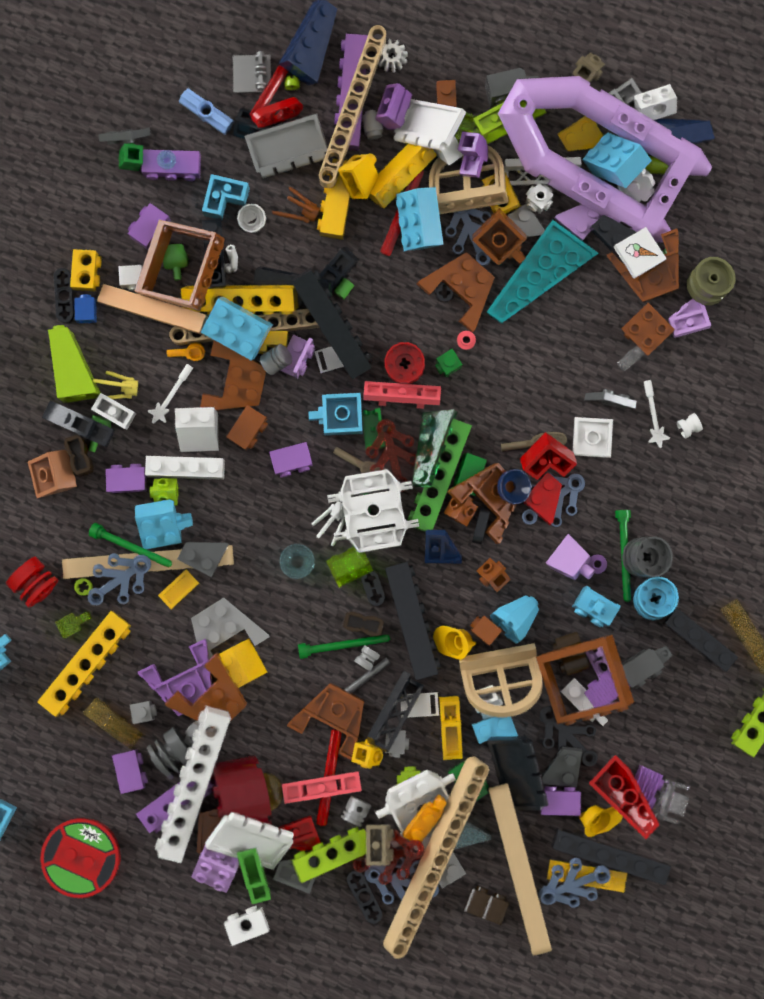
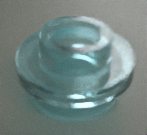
M169 150L161 151L157 156L158 165L162 169H171L176 164L175 154ZM165 158H170L168 163L163 162Z

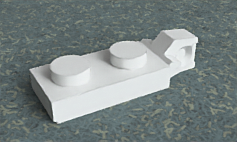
M575 678L560 691L579 711L594 708L584 694L586 689ZM599 714L593 715L594 718L589 719L591 722L596 719L602 726L608 722L605 716L600 717Z

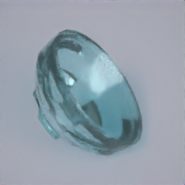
M292 544L286 547L281 553L279 561L284 574L293 579H301L309 575L313 570L315 562L312 551L302 544ZM295 556H300L303 559V565L299 568L292 565V559Z

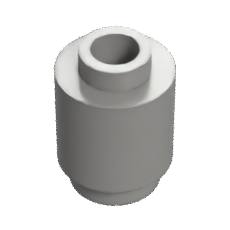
M376 110L366 111L365 115L362 116L364 133L369 140L382 137L383 126L382 123L375 119L377 115Z

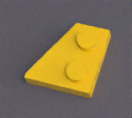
M586 116L557 134L567 151L594 148L603 137L597 124Z

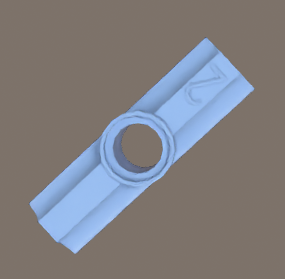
M189 88L181 95L179 103L199 116L202 121L209 123L224 135L230 131L234 120L215 108L211 102L204 100ZM206 108L211 109L208 115L202 114V111Z

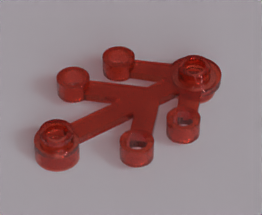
M383 419L377 424L376 431L378 436L372 446L367 447L366 455L370 458H376L379 453L378 449L384 440L386 448L378 462L371 466L370 472H374L376 467H379V471L383 470L389 459L393 476L397 481L402 480V483L408 482L401 474L397 455L405 459L410 465H416L419 458L416 454L408 453L394 445L392 437L402 441V444L406 447L414 445V438L397 431L395 424L391 420ZM388 425V430L383 432V427ZM407 438L411 439L409 444L405 443ZM371 449L375 450L373 455L369 454ZM415 456V460L410 462V457Z
M393 829L395 833L393 841L404 848L397 850L390 845V849H393V861H390V865H387L384 872L379 875V882L386 885L392 881V872L399 859L405 856L407 857L402 867L397 870L396 876L400 880L409 877V869L414 859H420L424 854L425 848L421 841H408L399 834L398 830ZM414 846H417L418 848L417 853L413 851ZM365 856L358 857L353 861V868L356 872H365L370 867L366 866ZM362 860L365 862L364 868L361 866ZM402 870L405 871L404 877L401 876ZM384 875L388 877L387 882L383 880Z

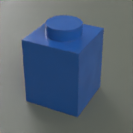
M83 294L80 295V298H75V321L77 323H97L96 299L91 297V295Z

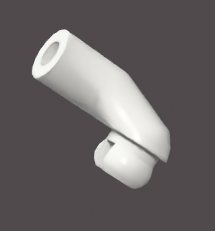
M228 245L226 252L230 263L225 264V269L230 274L231 272L235 273L238 269V255L235 246Z

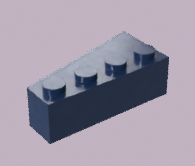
M316 0L312 3L279 62V65L307 85L318 83L337 13V8L327 0Z

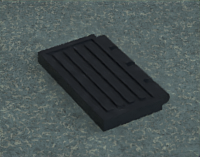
M525 736L490 737L487 741L499 785L508 784L514 809L541 810L543 807L548 806L546 792L542 791L545 788L541 774L538 773L540 769L537 758L534 755L535 750L532 740H526Z

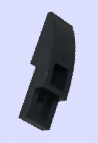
M221 219L202 220L203 230L216 232L223 237ZM203 240V241H204V256H205V253H206V251H207V248H208V245H209V242H210V241H207V240ZM224 247L220 252L218 265L214 270L212 282L208 289L226 287Z
M53 401L49 402L42 418L106 448L115 432L114 429Z

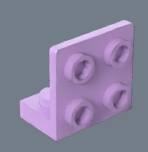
M293 335L287 347L292 356V363L280 371L298 379L299 375H304L307 369L306 361L308 358L311 359L316 349L313 339L309 338L306 341Z
M205 844L191 877L199 883H205L218 891L227 893L240 863L237 858L206 849Z

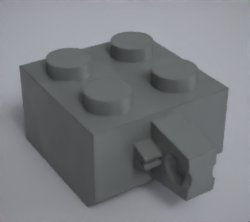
M521 68L487 75L485 90L490 108L505 102L517 79L539 77H526L525 70Z
M667 646L655 651L643 649L622 663L630 688L637 689L646 683L645 679L648 677L653 679L662 673L661 669L665 667L663 664L672 657Z

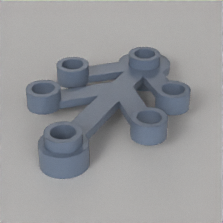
M477 209L453 212L454 215L451 223L445 230L446 236L449 238L455 237L457 233L456 227L460 218H462L464 223L458 241L453 245V253L456 255L463 253L464 244L469 235L476 251L475 260L483 267L487 266L491 258L472 241V234L481 225L472 222L469 215L480 218V221L485 223L486 221L482 219V216L487 214L490 218L491 214ZM448 229H453L455 233L449 235L447 231ZM460 246L462 250L460 252H456L455 247ZM485 256L487 260L481 262L479 258Z
M572 474L568 478L553 476L565 486L560 491L554 518L560 520V523L558 525L552 523L553 527H558L562 524L563 498L569 492L570 499L569 505L565 510L566 514L574 516L577 513L578 492L582 491L585 486V480L579 474ZM573 480L579 482L578 487L572 486ZM569 507L575 508L573 514L568 512ZM528 509L523 512L522 521L527 525H532L537 521L538 515L533 510ZM527 514L533 516L531 521L526 520Z
M117 554L109 555L108 564L111 567L118 565L129 567L126 570L107 569L101 564H96L93 567V575L95 577L105 576L114 578L100 588L91 589L88 593V602L92 605H100L103 602L104 595L121 584L117 600L120 604L128 603L129 579L135 573L136 581L133 583L132 589L134 593L141 594L144 591V573L148 572L151 568L150 559L145 555H138L134 559L120 558ZM138 562H144L145 564L139 565ZM100 569L102 572L98 573L95 570ZM139 585V586H141L142 588H141V589H137V588H135V586ZM125 596L126 599L122 600L120 597Z
M398 854L393 857V861H390V865L368 866L365 870V877L370 883H376L383 895L382 901L385 904H391L394 901V894L388 891L384 881L391 882L402 902L406 893L403 886L408 887L411 879L405 877L416 871L414 865L419 864L420 860L413 861L411 865L395 874L387 873V871L394 867L401 868L404 865V857ZM397 858H400L402 860V863L397 864L395 860ZM376 871L378 876L373 877L371 873ZM437 885V888L432 897H435L438 894L439 885ZM390 895L392 899L386 900L385 896Z
M573 858L570 860V870L564 883L557 886L559 879L564 876L563 867L560 865L553 866L549 884L539 890L538 897L546 905H551L557 901L576 908L580 904L579 896L586 897L590 901H594L598 897L596 888L589 887L584 889L580 888V886L595 880L600 884H605L610 880V871L607 867L600 865L593 873L575 879L578 871L582 869V863L579 858ZM565 892L572 893L569 896L562 895Z

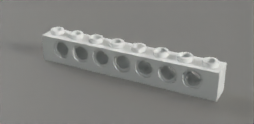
M206 706L204 712L201 711L199 715V728L194 730L192 741L194 742L192 748H188L186 766H182L180 771V784L175 786L173 794L175 798L173 803L170 802L167 811L169 814L167 821L164 820L162 824L161 839L158 838L155 850H157L159 858L178 863L182 862L231 719L227 711ZM208 727H215L213 732H205ZM202 745L209 746L205 751L199 750ZM197 763L203 764L199 769L193 768ZM191 781L196 782V785L193 787L187 786ZM183 800H190L189 804L187 805L181 804ZM177 818H184L181 823L175 822ZM171 836H177V837H178V838H177L176 840H174V841L168 840Z

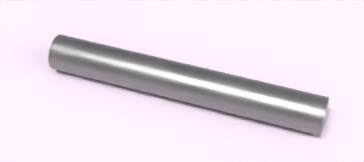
M387 658L383 659L371 671L366 672L344 690L353 693L391 663Z

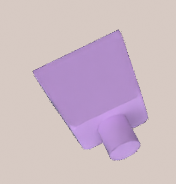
M567 534L546 562L549 568L573 580H576L580 574L589 580L595 573V570L588 565L591 561L590 555L569 534Z

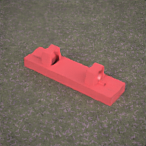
M365 381L363 400L379 401V406H386V402L417 404L416 408L424 409V404L440 405L441 386Z
M359 771L282 784L285 804L362 791Z

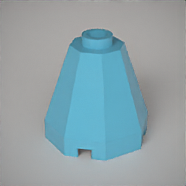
M523 596L498 608L490 617L497 627L500 626L506 632L504 635L517 644L526 636L539 611V604L534 597Z

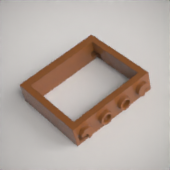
M159 219L134 291L142 296L201 311L202 305L205 303L208 287H210L214 270L218 265L220 252L224 247L225 238L216 232ZM172 233L210 241L189 301L152 292Z
M612 634L546 652L536 657L557 724L565 723V725H570L582 718V721L594 718L593 715L599 714L600 717L611 714V710L617 709V712L627 710L628 706L634 702ZM602 647L620 701L567 714L550 661Z

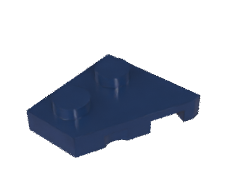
M426 530L425 563L462 564V556L445 530Z

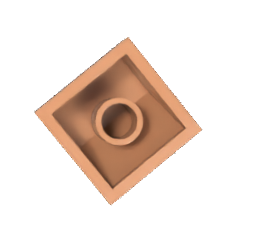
M66 450L47 452L28 461L36 498L77 487L76 478L70 465V457Z

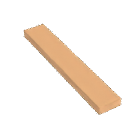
M103 284L97 302L198 334H202L201 330L208 318L205 314Z

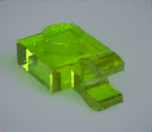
M466 112L455 136L458 143L460 142L462 132H473L475 127L473 118L477 116Z
M85 612L75 617L74 613H71L55 623L63 639H66L81 631L80 624L92 619L89 612Z

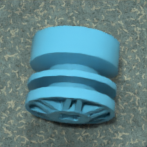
M649 578L639 585L634 592V608L645 619L652 621L662 619L676 608L679 599L678 591L675 585L667 578ZM652 595L653 597H658L656 603L650 601Z

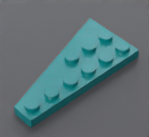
M552 220L486 313L502 324L596 256L598 252Z

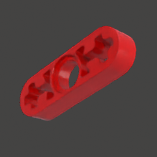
M292 97L257 109L252 115V121L257 127L263 128L297 116L302 111L303 105L296 97Z

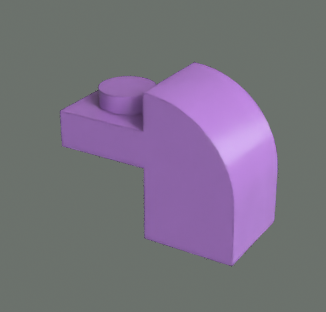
M462 132L458 151L464 157L459 174L479 178L483 162L488 160L487 141L480 133Z

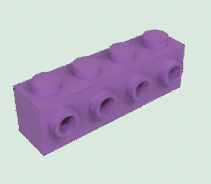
M209 780L204 798L213 792L211 788L214 784H212L211 780ZM191 781L187 786L193 787L196 785V782ZM175 786L136 814L149 833L153 830L155 833L159 832L164 820L167 821L170 802L173 803L175 798L173 795ZM183 800L181 804L187 805L189 804L190 800Z

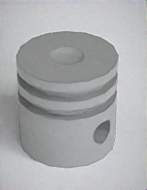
M279 344L262 354L260 362L268 374L274 375L292 363V356L284 345Z
M351 795L345 807L346 810L343 811L344 815H341V818L362 827L361 822L364 823L363 818H366L371 805Z

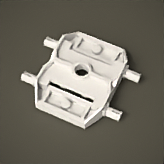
M388 469L346 476L341 491L338 494L327 495L328 503L342 502L347 530L334 533L335 541L349 540L358 553L401 546L405 531L408 528L419 527L418 519L405 520L400 492L412 489L411 481L398 482ZM388 489H389V491H386V492H380V493H374V494H368V495H362V496L351 497L352 495H358V494H364V493H370V492H376V491H382V490H388ZM376 505L379 509L378 514L370 515L368 507ZM395 524V527L357 533V530Z
M426 770L388 789L385 799L386 807L376 811V815L380 819L388 814H392L401 831V837L391 841L394 849L404 843H407L408 846L419 852L426 849L437 823L419 846L403 837L402 833L419 810L417 808L420 805L429 801L433 802L438 794L444 797L447 802L449 796L445 787L456 781L453 773L442 778L437 773Z

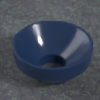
M511 469L504 472L498 480V493L507 503L520 504L524 502L531 492V482L528 475L519 469ZM508 481L512 482L514 486L513 491L510 493L505 488Z

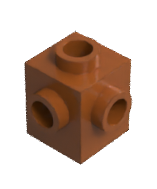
M469 496L462 504H458L452 497L444 514L467 527L478 506L472 503L474 499Z
M491 558L476 570L481 576L479 578L481 583L485 587H492L496 592L511 580L505 572L506 568L500 561L494 562Z

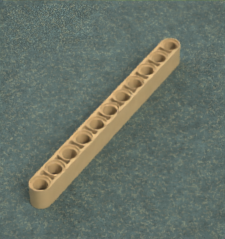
M469 757L465 761L447 800V804L443 809L444 812L437 822L384 939V948L396 959L406 955L488 775L489 767L476 757Z

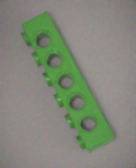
M450 418L449 422H444L441 430L444 436L442 440L438 439L436 443V457H431L428 465L431 468L429 475H424L421 483L424 489L422 493L418 492L414 502L417 504L416 510H411L407 520L418 519L419 527L414 528L424 532L426 530H433L472 425ZM454 435L457 437L458 442L451 445L447 442V437ZM448 453L451 456V460L443 462L440 459V455ZM438 470L442 471L444 478L436 480L433 473ZM434 488L438 493L437 497L429 498L427 490ZM423 506L429 507L431 510L430 515H421L420 508Z

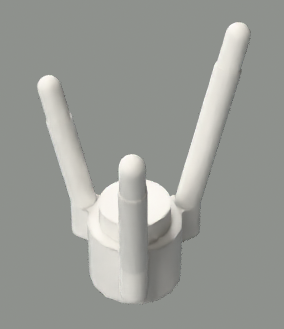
M337 501L335 505L332 504L312 522V525L315 526L329 513L331 515V518L317 534V538L321 537L335 519L337 521L341 519L336 533L341 532L345 523L341 502ZM333 537L331 546H334L336 543L335 537Z

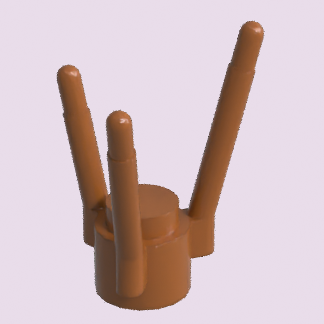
M289 187L291 192L307 203L304 204L291 196L287 197L288 200L303 208L301 214L304 217L272 211L273 215L309 223L310 220L313 222L316 220L320 208L298 191Z

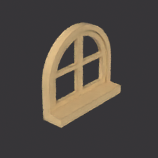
M488 146V159L493 164L482 166L481 172L495 170V185L471 188V177L463 176L464 190L440 194L439 180L441 178L461 174H459L460 170L441 173L447 163L439 157L435 160L429 174V187H436L439 214L508 203L505 169L502 159L495 149Z
M535 643L468 655L464 659L459 660L465 693L468 701L475 709L493 717H511L527 711L538 701L542 692L543 682L536 659ZM529 665L532 680L507 684L504 670ZM497 671L500 686L475 690L472 676ZM532 685L529 694L523 700L512 704L509 694L510 689ZM502 691L505 706L489 704L478 695Z

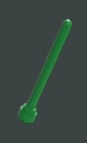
M616 510L615 518L620 522L623 599L625 602H630V573L623 565L622 554L624 547L628 543L627 522L631 518V510Z
M95 522L90 527L89 536L96 540L106 539L134 553L145 555L150 560L165 567L172 566L171 560L107 532L103 525Z
M386 634L314 646L302 643L298 644L300 659L308 658L307 656H311L313 653L389 642L390 636Z

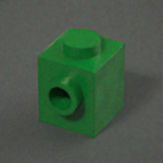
M125 143L119 150V169L138 171L143 165V146Z
M452 348L436 358L437 364L435 367L439 374H444L446 378L461 369L463 364Z

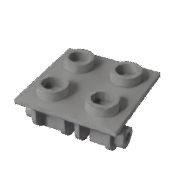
M258 51L257 55H233V93L263 92L271 79V55H264L263 51Z

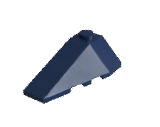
M663 118L654 120L671 130V135L680 140L683 137L694 145L715 139L710 121Z

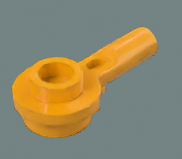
M197 342L189 344L187 349L167 350V357L186 356L187 359L192 361H199L205 355V348Z

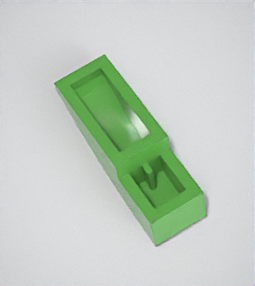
M252 848L237 852L252 904L270 900V888L257 849Z

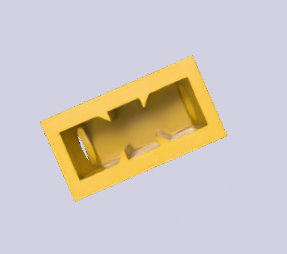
M373 154L353 155L338 169L352 199H367L378 179L379 174L374 166L377 158Z

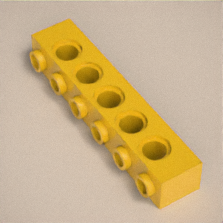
M226 285V287L209 288L205 296L206 305H202L201 311L182 307L199 313L207 312L210 315L218 296H221L254 314L255 312H263V314L269 315L274 314V311H281V314L287 315L293 314V311L298 309V292L293 285ZM194 286L183 287L181 289V299L189 301ZM237 296L243 299V305L236 301ZM255 296H259L262 299L261 305L255 302ZM278 296L281 304H276L273 297Z
M110 611L37 703L56 717L59 714L63 716L69 709L68 703L72 699L75 701L82 693L80 688L92 681L94 678L93 672L96 669L100 670L106 663L105 657L108 654L112 655L119 647L117 645L118 641L121 638L124 640L129 635L131 625L114 611ZM109 629L115 631V637L112 640L106 637V632ZM97 644L103 647V652L100 655H96L94 652V647ZM85 659L91 663L88 670L82 668V662ZM73 674L78 677V683L75 686L69 681L70 676ZM59 690H64L66 693V698L63 701L57 697Z

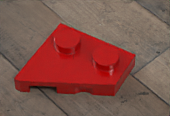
M547 472L531 490L529 497L523 503L547 524L551 525L554 520L562 484Z
M311 815L278 827L279 829L294 833L292 838L293 844L289 849L313 850L312 846L321 843Z

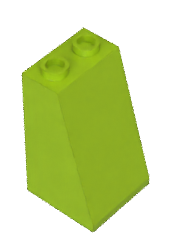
M65 325L53 326V329L48 330L57 398L63 403L98 398L100 391L97 384L93 382V375L73 332L68 327H65Z

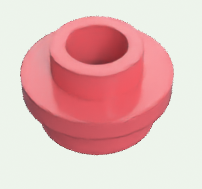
M463 331L457 337V344L463 350L473 348L476 343V337L470 331ZM468 337L470 342L464 343L463 338Z

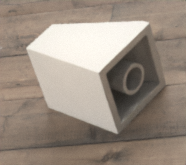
M214 407L175 408V428L180 452L219 451L218 412Z

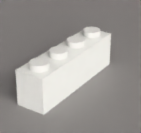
M146 456L145 475L147 477L224 480L225 460L223 458Z

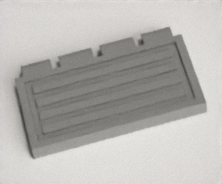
M317 113L245 135L256 172H260L262 178L276 175L274 167L277 168L278 173L292 170V162H294L296 168L311 164L310 156H312L314 163L322 161L328 149Z

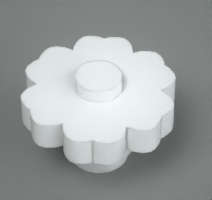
M644 168L627 188L619 185L617 187L621 192L638 202L641 200L647 201L655 192L653 188L655 180L652 174Z

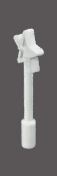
M186 364L179 375L178 381L163 404L160 406V403H157L155 410H148L150 414L154 415L152 423L157 422L159 419L164 423L167 422L164 415L169 412V409L165 408L181 383L186 380L193 367Z
M647 380L644 381L646 397L649 399L654 430L650 429L653 437L648 442H656L659 448H661L662 441L669 440L670 437L663 434L664 427L659 429L653 400L652 382Z

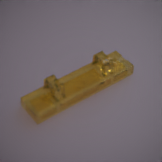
M735 599L720 610L761 674H764V640L738 599Z

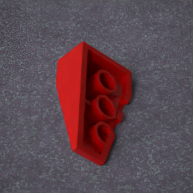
M615 755L589 784L647 839L660 824L632 771Z

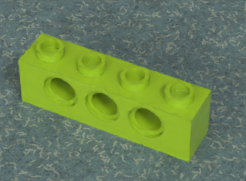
M764 694L761 698L757 697L752 705L755 708L751 714L747 713L742 720L743 726L740 730L736 729L731 737L733 739L731 744L750 757H755L764 743V722H759L758 714L762 711L764 712ZM753 728L755 736L750 739L747 736V731Z
M352 828L347 831L348 835L343 837L341 835L330 838V843L323 845V843L312 846L313 850L305 853L304 850L295 854V858L291 862L299 882L308 881L365 855V829ZM351 840L354 844L351 851H347L344 847L345 842ZM330 848H334L336 851V856L333 859L327 857V851ZM312 856L318 858V864L315 867L309 865V859Z

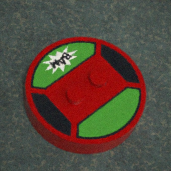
M74 818L57 826L47 836L41 851V868L48 883L59 893L73 898L90 897L105 889L115 878L121 860L119 843L113 832L103 823L90 818Z

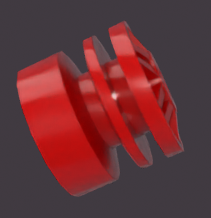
M400 342L393 345L387 351L385 369L394 382L411 384L422 376L425 369V359L422 351L416 345L409 342ZM403 359L410 362L407 369L400 366Z
M35 556L21 565L6 581V585L14 593L24 590L20 600L28 599L25 603L28 608L44 600L59 581L56 577L50 578L52 575L50 571L42 575L40 574L45 565Z

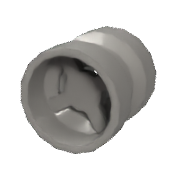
M364 645L361 655L357 656L354 661L368 671H371L374 661L378 660L380 655Z

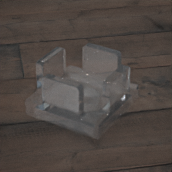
M664 778V784L659 792L653 813L658 819L679 825L680 821L667 815L668 812L684 815L689 797L675 792V788L679 787L689 790L690 786Z

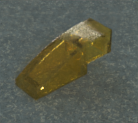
M95 698L83 713L130 749L143 735V733L99 698Z

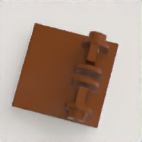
M649 303L621 328L625 333L624 336L628 340L631 339L647 356L675 330Z

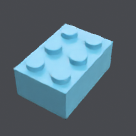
M611 133L604 135L582 159L592 174L624 188H627L652 161L640 144Z
M436 187L416 188L396 194L399 225L402 233L401 242L404 251L421 250L443 245Z
M220 297L217 299L201 333L249 360H253L256 358L273 324L227 298Z

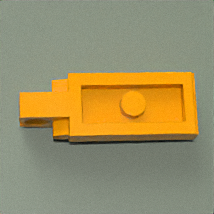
M438 794L433 802L425 803L403 831V837L419 846L441 818L444 812L443 808L447 804L445 798Z

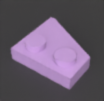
M581 204L556 215L554 219L583 241L591 232L589 228L602 216Z
M693 298L688 303H685L668 320L669 324L675 329L672 332L674 338L711 327L705 306L696 302Z

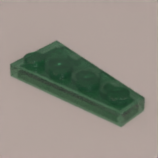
M456 410L423 412L412 481L413 486H432L440 465L439 457L446 448V445H444L446 437L451 434L453 428L451 427L452 420L458 414Z

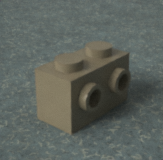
M366 825V866L390 865V861H393V849H390V841H393V829H390V825Z

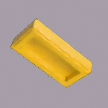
M185 569L158 596L172 610L199 582Z

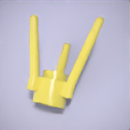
M106 371V374L124 381L121 383L93 379L94 383L121 387V392H125V394L107 396L111 399H132V395L137 396L138 381L134 380V378Z

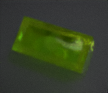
M354 546L339 555L332 556L326 561L338 587L373 571L365 552L358 553Z

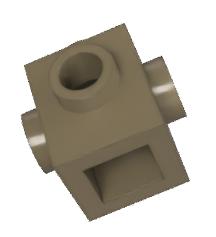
M589 53L586 57L582 56L577 61V68L573 75L580 76L589 82L597 81L603 74L601 70L605 64L597 55Z

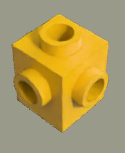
M365 739V742H355L352 762L361 764V767L371 769L372 766L380 765L383 759V750L368 743V739Z

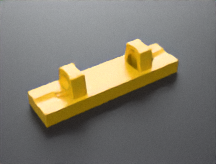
M550 859L547 880H550L552 877V867L560 865L563 867L564 876L559 879V882H564L570 870V863ZM582 865V869L578 871L575 879L593 873L597 867ZM609 869L610 880L607 883L600 884L595 880L583 886L624 892L627 873Z

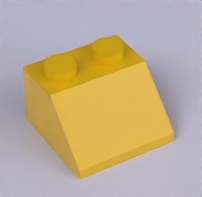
M250 639L219 654L221 661L229 670V675L238 688L267 673Z

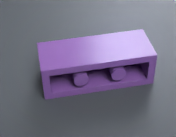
M143 150L142 174L147 179L156 180L158 177H165L166 180H176L177 177H183L184 180L195 181L196 178H200L201 154L199 151Z

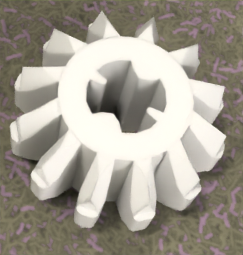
M389 39L388 45L385 43L378 66L383 67L385 65L384 71H388L389 67H392L391 71L393 73L395 72V67L401 70L402 64L407 62L405 57L408 56V53L404 51L405 46H399L398 40L392 44V40ZM391 53H394L395 57L393 56V58H389V55H391Z

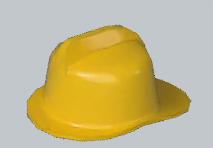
M440 626L433 634L438 651L445 656L458 660L464 659L476 644L472 640L470 633L464 629Z
M597 805L591 806L579 816L585 827V835L587 837H593L610 831L623 818L613 807L604 809Z

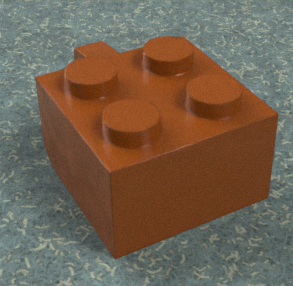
M500 208L472 234V241L497 265H500L505 259H511L512 257L521 263L526 257L520 251L522 248L521 244L527 239L526 234Z

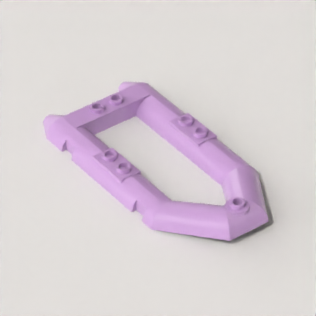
M580 76L517 79L498 112L526 172L534 177H538L540 174L549 179L548 185L601 216L605 215L619 223L622 222L636 232L646 227L655 242H663L661 234L671 231L664 217L689 175L707 176L712 168L701 148L683 137L681 140L671 135V130L604 90L597 91L590 86L589 81ZM521 100L526 101L524 108L520 106ZM572 108L621 138L640 144L645 152L669 165L647 205L645 206L551 151L532 116L535 109ZM672 179H676L677 181L675 186H672L671 184ZM663 196H666V197H667V200H666L665 203H663V202L661 201V198H662Z

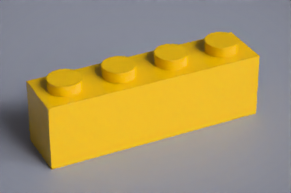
M407 144L379 173L378 179L369 195L370 199L382 208H385L396 197V194H399L437 154L432 148Z
M333 158L332 163H337L339 159ZM339 174L337 182L332 188H324L326 200H322L320 212H323V217L318 220L317 230H320V236L343 240L350 194Z

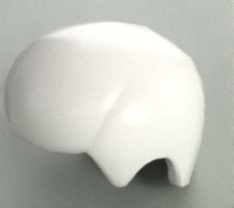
M246 204L238 211L237 220L239 226L244 231L254 233L260 231L265 226L266 215L259 205ZM256 219L255 223L249 224L250 221Z

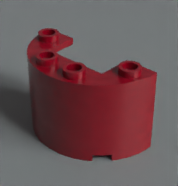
M255 755L215 763L210 780L212 784H215L213 793L215 799L218 798L219 806H217L219 818L223 819L225 815L229 816L233 812L245 816V819L248 817L260 821L262 824L272 825L271 820L268 821V816L271 815L268 790L262 769H257L256 764H259V761Z

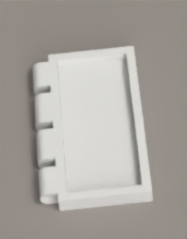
M411 99L403 126L394 130V140L443 151L446 146L450 145L466 112L462 108Z
M232 812L229 816H224L205 844L206 849L237 859V852L256 848L263 867L274 870L293 844L292 838L294 833L266 823L262 824V822L248 817L245 819V816Z

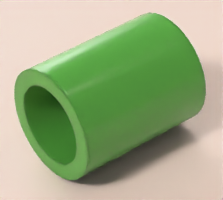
M343 278L334 293L345 300L354 284Z

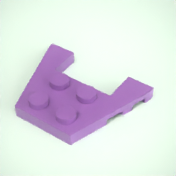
M206 639L189 646L197 663L196 666L164 682L155 664L138 671L139 676L162 697L165 703L177 690L191 703H194L213 685L211 673L204 667L205 663L209 660ZM173 710L178 716L183 715L182 713Z

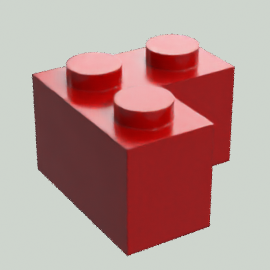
M546 432L520 458L523 471L536 480L550 467L565 477L577 465L574 452Z

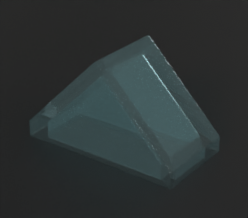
M467 821L454 850L490 840L491 836L488 832Z

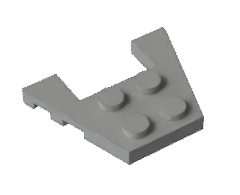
M222 598L191 618L196 642L203 639L207 640L209 659L214 656L211 652L212 649L244 629L255 646L270 637L269 634L225 598Z

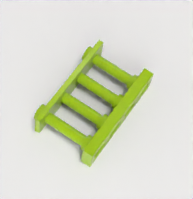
M521 100L520 106L524 108L526 101ZM503 103L473 118L477 129L471 132L480 133L486 139L487 145L507 134L498 115ZM535 109L532 114L533 118L536 119L546 114V110Z

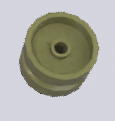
M719 257L705 258L689 274L687 290L690 296L702 305L717 304L733 289L736 281L735 272L732 266L724 259Z

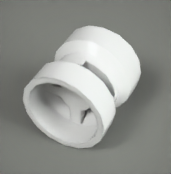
M695 413L689 415L686 420L681 419L677 421L678 428L683 429L681 434L685 439L690 437L692 432L703 430L702 424Z

